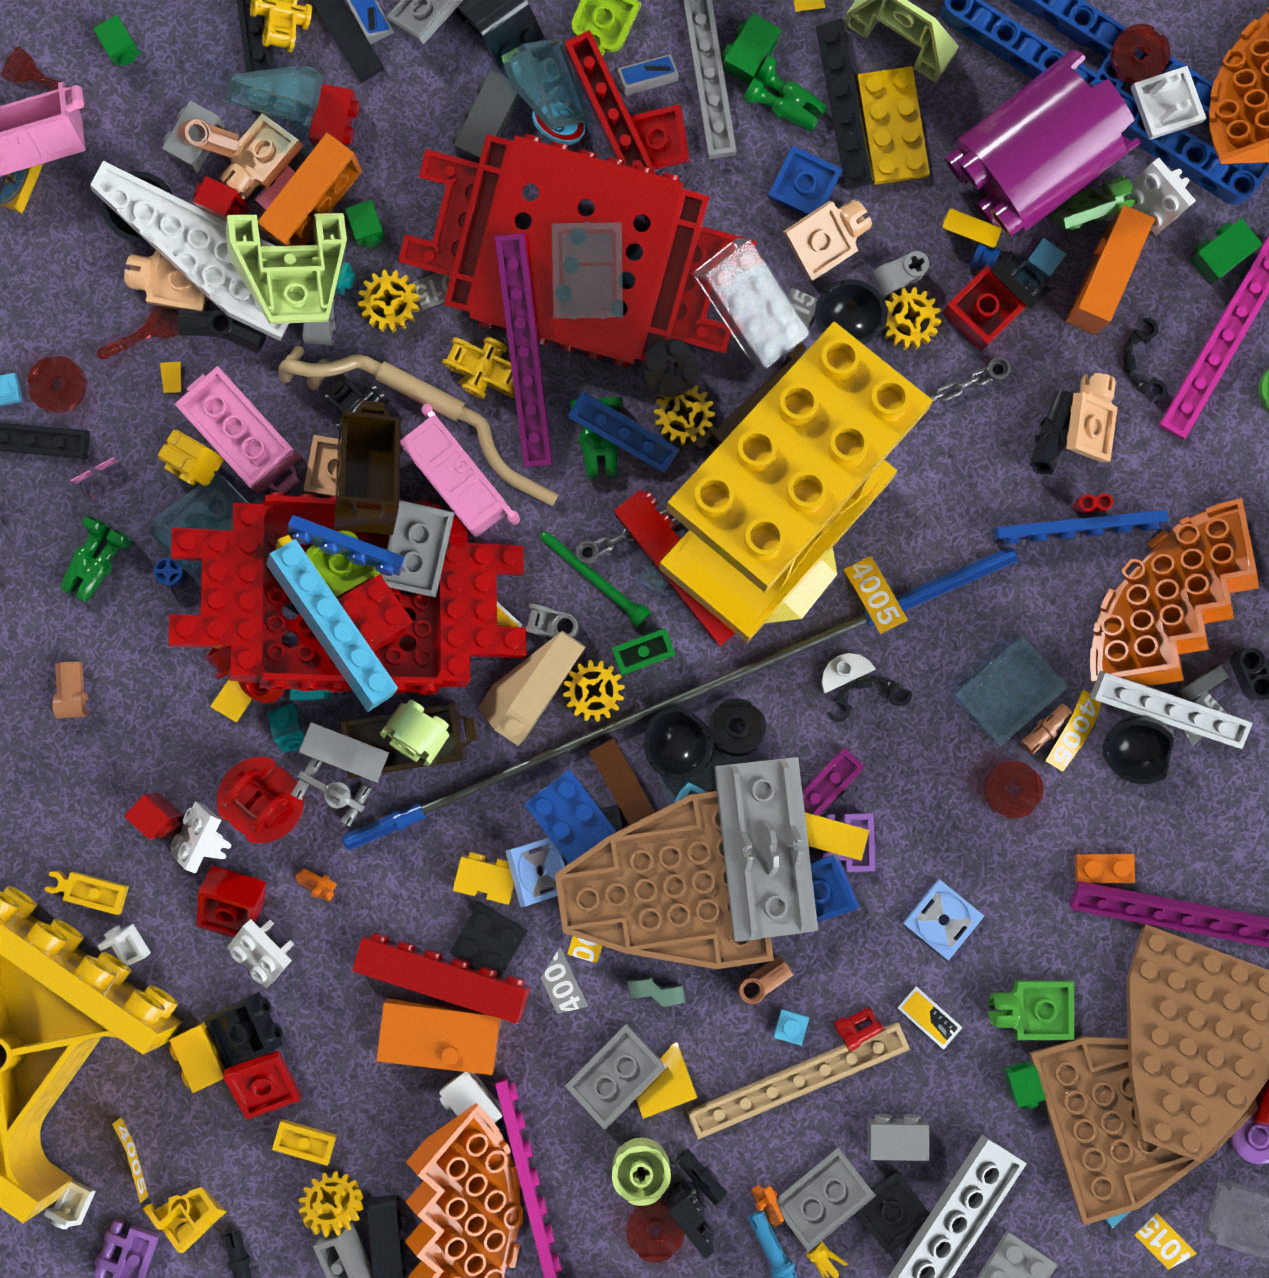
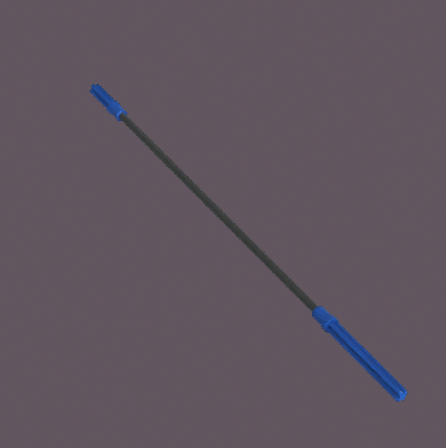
M1012 547L1006 548L895 596L903 611L1016 563L1018 561L1017 554ZM865 609L862 611L863 614L444 796L423 805L418 802L402 810H396L389 816L343 835V844L347 850H353L396 830H403L408 825L426 818V814L654 716L662 709L677 706L864 624L871 626L874 622Z

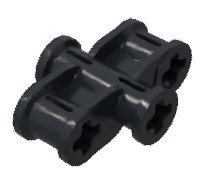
M343 374L338 376L339 380L328 391L324 390L322 392L342 413L343 411L355 412L361 400L383 402L386 404L389 402V399L374 384L370 383L368 385L369 389L362 394ZM342 417L338 421L334 420L332 422L339 431Z

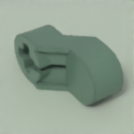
M652 976L634 978L627 981L630 998L651 996L663 1007L685 1002L682 984L661 987Z

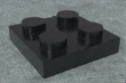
M1010 251L997 261L990 271L1022 302L1032 309L1051 289L1047 286L1048 282L1041 274L1037 272L1034 274L1027 267L1028 263L1024 257Z
M479 902L449 953L459 959L470 962V965L478 970L481 967L498 971L497 976L502 977L528 930Z
M897 1169L871 1187L876 1196L856 1212L887 1254L918 1231L930 1214Z

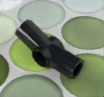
M180 310L178 316V329L181 336L220 337L257 354L266 341V334L227 316L222 310ZM223 318H228L229 325L227 329L219 331L217 327L218 322Z
M1058 390L1047 416L1040 423L1042 428L1039 435H1035L1037 443L1029 464L1033 471L1038 474H1052L1056 469L1060 453L1067 443L1074 393Z

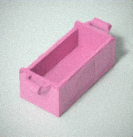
M59 82V89L0 106V176L86 150L82 116L79 109L84 107L83 90L80 86L66 87L64 82Z
M218 366L206 376L202 374L186 388L188 392L175 403L176 407L243 481L258 494H262L268 487L275 491L287 493L301 481L297 477L294 464L302 456L290 446L278 430L260 413L251 400L241 392L231 381V378ZM290 469L293 473L276 487L273 483Z
M429 404L423 405L421 410L427 420L400 440L402 448L474 537L477 538L506 514L511 524H518L520 522L518 513L511 510L497 490L438 419L432 406Z

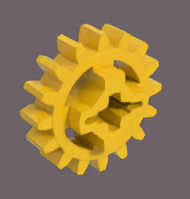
M383 270L382 277L380 278L373 273L372 278L374 281L372 283L364 281L363 283L367 290L359 291L360 297L364 300L358 302V306L360 309H366L361 313L364 319L370 318L369 324L371 327L379 324L381 332H384L387 326L390 327L393 333L396 332L397 325L406 329L405 321L407 319L412 322L415 321L411 313L420 311L419 306L414 303L420 301L419 294L414 293L417 290L414 283L409 284L410 279L407 275L400 279L397 270L393 272L392 276H389L387 271ZM393 284L400 286L405 292L395 290ZM388 296H392L393 298L390 306H386L385 302H387ZM402 307H406L405 310L399 316H397ZM373 310L382 311L386 318L376 315Z
M904 287L900 290L899 296L893 292L889 297L890 301L885 300L888 315L887 324L884 329H887L888 332L884 338L893 337L892 345L894 347L901 342L903 343V350H907L910 344L916 350L920 347V341L927 345L930 342L929 335L934 337L938 331L934 327L939 326L941 320L935 318V316L941 310L940 308L932 307L936 301L935 298L926 299L927 291L918 295L916 287H913L910 293H907ZM899 304L900 313L892 317L893 309ZM907 313H909L910 317L916 318L913 323H911L910 319L905 320ZM928 321L925 331L920 334V323ZM897 329L902 330L906 335L900 333Z
M695 385L692 390H688L680 396L664 397V400L657 399L656 405L661 409L654 410V416L660 417L655 422V426H663L661 436L670 434L671 443L676 438H679L682 446H684L686 439H690L692 444H695L696 436H703L705 434L703 429H709L713 425L707 421L715 417L714 412L708 411V409L713 407V401L705 402L708 393L698 394V386ZM685 397H690L697 402L692 403L686 400ZM673 400L675 405L673 410L665 414L668 404ZM680 404L686 412L690 411L688 423L683 416L678 417ZM703 414L702 422L695 428V418ZM677 425L683 428L684 432L677 431L671 426Z
M592 660L588 661L587 668L578 664L579 672L577 674L573 671L569 672L573 678L572 682H564V685L570 687V691L563 693L564 697H571L567 707L575 706L577 708L574 713L575 716H578L581 712L585 713V721H588L591 715L595 716L596 722L600 721L601 714L610 718L609 710L611 708L616 711L619 710V707L615 704L616 701H624V697L618 694V691L625 689V685L617 684L621 675L613 676L611 674L614 670L613 666H610L607 670L604 669V661H600L598 667L594 666ZM589 672L601 673L597 679L588 680L583 676ZM603 680L599 691L602 693L599 698L593 696L585 702L589 694L588 685L595 686ZM609 680L613 685L612 698L606 694L605 685ZM576 684L582 688L583 697L579 702L575 695ZM601 702L606 706L599 710L587 709L591 703Z
M338 1171L333 1173L332 1178H328L327 1174L323 1173L320 1182L313 1178V1187H304L303 1191L306 1197L299 1198V1203L302 1207L299 1209V1214L303 1219L305 1227L307 1229L311 1227L314 1235H317L322 1230L325 1238H328L330 1231H334L339 1236L340 1228L342 1227L350 1230L349 1222L351 1220L358 1221L359 1216L356 1211H361L364 1208L360 1201L363 1199V1195L357 1181H351L348 1174H345L340 1179Z

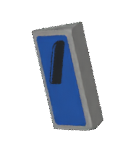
M345 0L370 45L394 33L377 0Z
M671 54L617 69L625 96L677 82L679 77Z

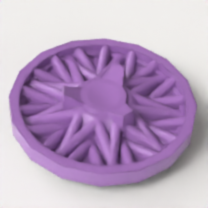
M1252 1115L1230 1137L1231 1146L1236 1154L1247 1162L1254 1164L1269 1163V1127L1252 1122Z

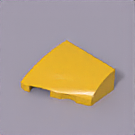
M677 1042L673 1043L660 1058L667 1068L636 1098L643 1119L697 1098Z
M203 1187L191 1190L188 1194L170 1197L168 1198L169 1202L157 1209H154L153 1204L146 1205L143 1208L155 1227L165 1233L178 1253H184L227 1212L209 1191Z

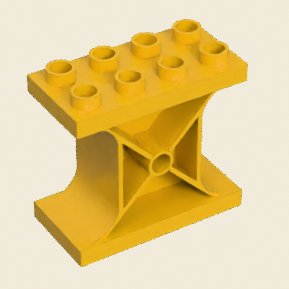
M834 321L667 502L666 511L687 527L689 531L660 562L659 569L742 640L748 643L894 479L898 470L884 459L929 410L933 400Z
M7 886L3 892L0 891V1208L24 1224L58 1200L73 1180L71 1176L48 1161L41 1146L40 1131L47 1113L103 1036L119 1038L144 1055L170 1042L169 1040L174 1037L183 1021L172 1014L178 1006V1002L170 994L154 985H149L145 992L134 988L124 981L131 972V969L125 963L107 952H101L98 958L87 955L77 948L84 939V936L77 929L60 919H54L50 925L37 920L30 915L37 906V903L19 889Z

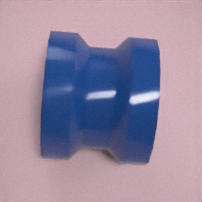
M978 242L968 268L982 270L986 265L992 268L998 260L1001 249L997 247L991 249Z
M166 557L156 563L154 576L163 585L177 587L186 580L187 568L181 561L171 560L170 557Z

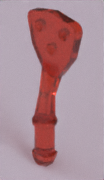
M16 47L11 53L2 71V77L6 80L18 83L33 80L45 84L52 90L59 89L58 83L62 82L46 77L41 73L34 59L21 47Z
M158 306L150 313L142 328L134 334L123 338L120 337L119 340L104 347L101 346L97 350V357L109 359L110 356L123 350L127 351L129 347L148 337L169 338L178 336V315L172 308ZM164 310L168 311L166 315L162 314ZM173 325L176 326L174 330L170 329Z

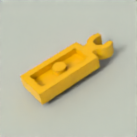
M61 871L49 872V876L57 878L58 885L57 887L46 886V892L54 894L62 891L65 892L63 901L115 915L122 913L129 886L75 871L70 872L69 879Z

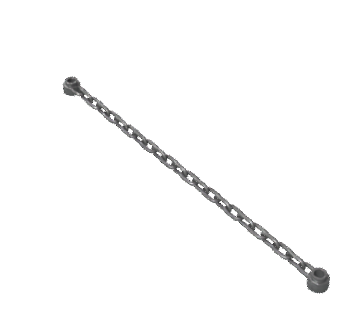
M996 357L988 363L987 367L974 372L970 380L963 383L953 381L937 390L936 395L929 398L933 402L938 399L948 401L961 395L963 388L972 384L981 386L991 381H1002L1011 371L1010 363L1003 357ZM994 366L1001 368L1002 373L1000 375H996L993 372ZM986 372L989 378L978 382L980 377L977 375ZM957 385L954 389L958 392L944 397L946 393L942 392L943 390ZM666 510L660 512L661 516L669 513ZM676 518L671 519L673 523L678 521ZM624 529L622 535L613 539L603 537L594 542H581L577 546L576 555L582 563L592 564L597 560L598 556L610 552L615 543L622 540L631 542L634 539ZM607 541L605 545L609 547L599 551L597 545ZM585 548L592 549L593 555L590 558H585L582 555Z

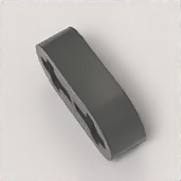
M1220 663L1177 688L1175 693L1178 697L1191 701L1224 681L1229 675Z

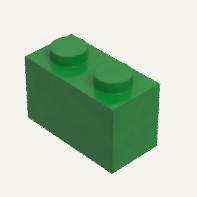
M752 12L748 21L743 19L735 34L738 37L734 44L729 43L726 46L721 57L724 60L723 70L750 85L753 79L756 78L766 58L772 53L778 43L781 29Z
M1242 218L1233 225L1228 221L1216 231L1218 237L1212 242L1206 238L1194 248L1196 254L1189 260L1210 285L1263 245Z
M666 628L612 648L621 676L675 657L676 655Z

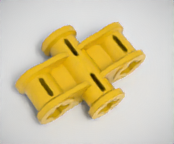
M251 0L250 16L256 17L260 15L265 17L262 45L265 47L273 45L285 48L287 52L291 53L296 41V25H300L304 30H307L312 14L311 4L300 5L297 4L298 0Z
M485 337L483 340L485 345L483 349H480L462 339L453 338L452 349L447 359H443L441 364L449 370L469 378L467 383H463L461 387L465 392L484 399L486 396L484 391L488 386L506 396L515 398L511 362L500 358L502 353H505L508 349L506 345L496 339Z

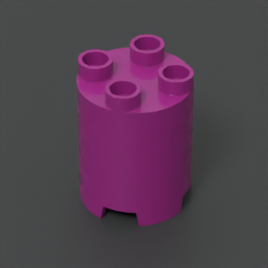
M1070 50L957 139L955 142L957 149L944 158L947 166L962 185L965 186L970 182L975 189H982L986 196L976 203L977 209L987 223L1001 227L1009 237L1018 231L1021 233L1028 231L1141 143L1138 138L1132 141L1121 135L1135 119L1111 81L1107 79L1093 86L1075 71L1086 59L1084 54L1078 50Z

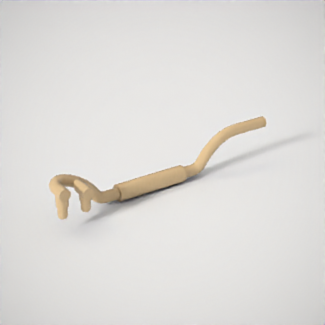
M297 345L293 348L290 355L280 363L278 371L280 381L284 383L290 382L293 374L308 377L307 386L312 390L319 389L324 377L342 374L355 368L362 369L376 376V381L422 405H431L434 411L455 422L459 419L473 426L477 430L479 443L488 464L509 485L552 507L559 494L512 470L500 457L494 445L490 425L487 420L475 411L465 407V402L385 361L382 364L368 356L352 354L332 362L321 359L318 363L299 361L304 354V349Z

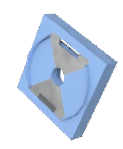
M550 838L505 851L520 907L558 896L555 873L565 867L562 854ZM543 847V850L529 854V850ZM538 866L542 868V876L537 874ZM550 887L554 888L552 891L540 894L541 890Z
M938 879L903 924L949 961L984 915ZM933 899L934 902L923 914L921 911L925 908L929 901ZM942 914H946L949 917L946 925L939 923V917ZM963 926H966L964 930L960 933V935L956 938V940H954L953 938L957 935Z

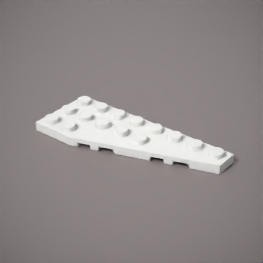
M103 161L90 185L91 190L227 316L281 341L289 323L269 324L235 269L228 254L227 222ZM260 238V246H275Z

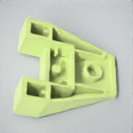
M855 0L845 16V25L866 39L877 22L880 21L919 46L921 51L913 69L935 83L938 82L959 47L936 18L908 0Z
M344 213L315 214L312 226L314 245L260 246L257 215H227L226 238L229 259L269 324L328 322L347 241Z

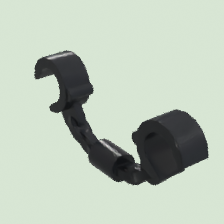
M1144 318L1142 321L1151 327L1152 332L1150 335H1144L1139 329H1136L1129 337V344L1125 348L1123 360L1129 379L1136 384L1137 390L1143 392V395L1149 391L1152 385L1159 387L1161 394L1154 401V403L1162 401L1167 395L1166 384L1161 380H1157L1156 377L1150 379V382L1139 380L1134 372L1137 369L1135 355L1131 354L1133 345L1138 344L1140 341L1148 344L1158 333L1157 322L1152 318Z
M861 677L856 679V682L848 684L845 691L840 692L837 699L834 700L836 703L844 706V715L838 718L831 712H827V714L835 722L846 720L850 715V710L853 709L847 703L849 697L847 693L854 690L856 686L860 690L872 687V682L884 684V688L889 692L886 699L896 706L908 704L912 698V691L908 692L904 701L899 702L894 697V692L899 687V684H896L893 680H884L881 677Z

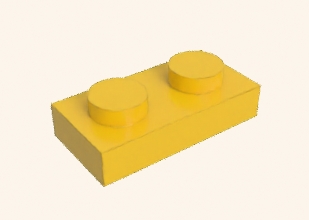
M282 1119L272 1150L328 1166L337 1135Z

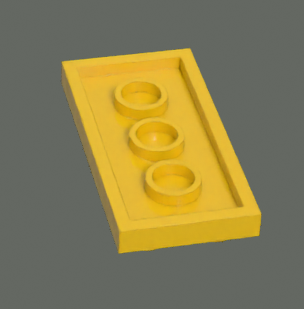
M913 66L858 74L857 83L863 122L875 181L873 185L929 177L930 172Z

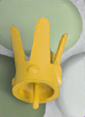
M823 1241L805 1254L815 1264L822 1278H825V1276L829 1277L827 1272L833 1278L839 1277L838 1271L828 1258L836 1260L844 1266L848 1265L847 1262L830 1251Z

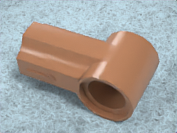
M198 119L183 121L177 129L179 140L186 146L197 147L231 159L234 158L237 152L239 134L206 124ZM191 125H194L199 131V137L196 141L192 140L188 134Z
M83 662L55 663L57 694L53 697L54 716L56 719L87 717L89 714V709L86 710L88 695L84 691Z
M779 954L773 957L774 961L766 962L754 972L742 977L738 981L736 991L738 996L746 1003H759L766 994L793 976L790 968ZM755 982L758 986L757 993L752 997L745 996V985Z

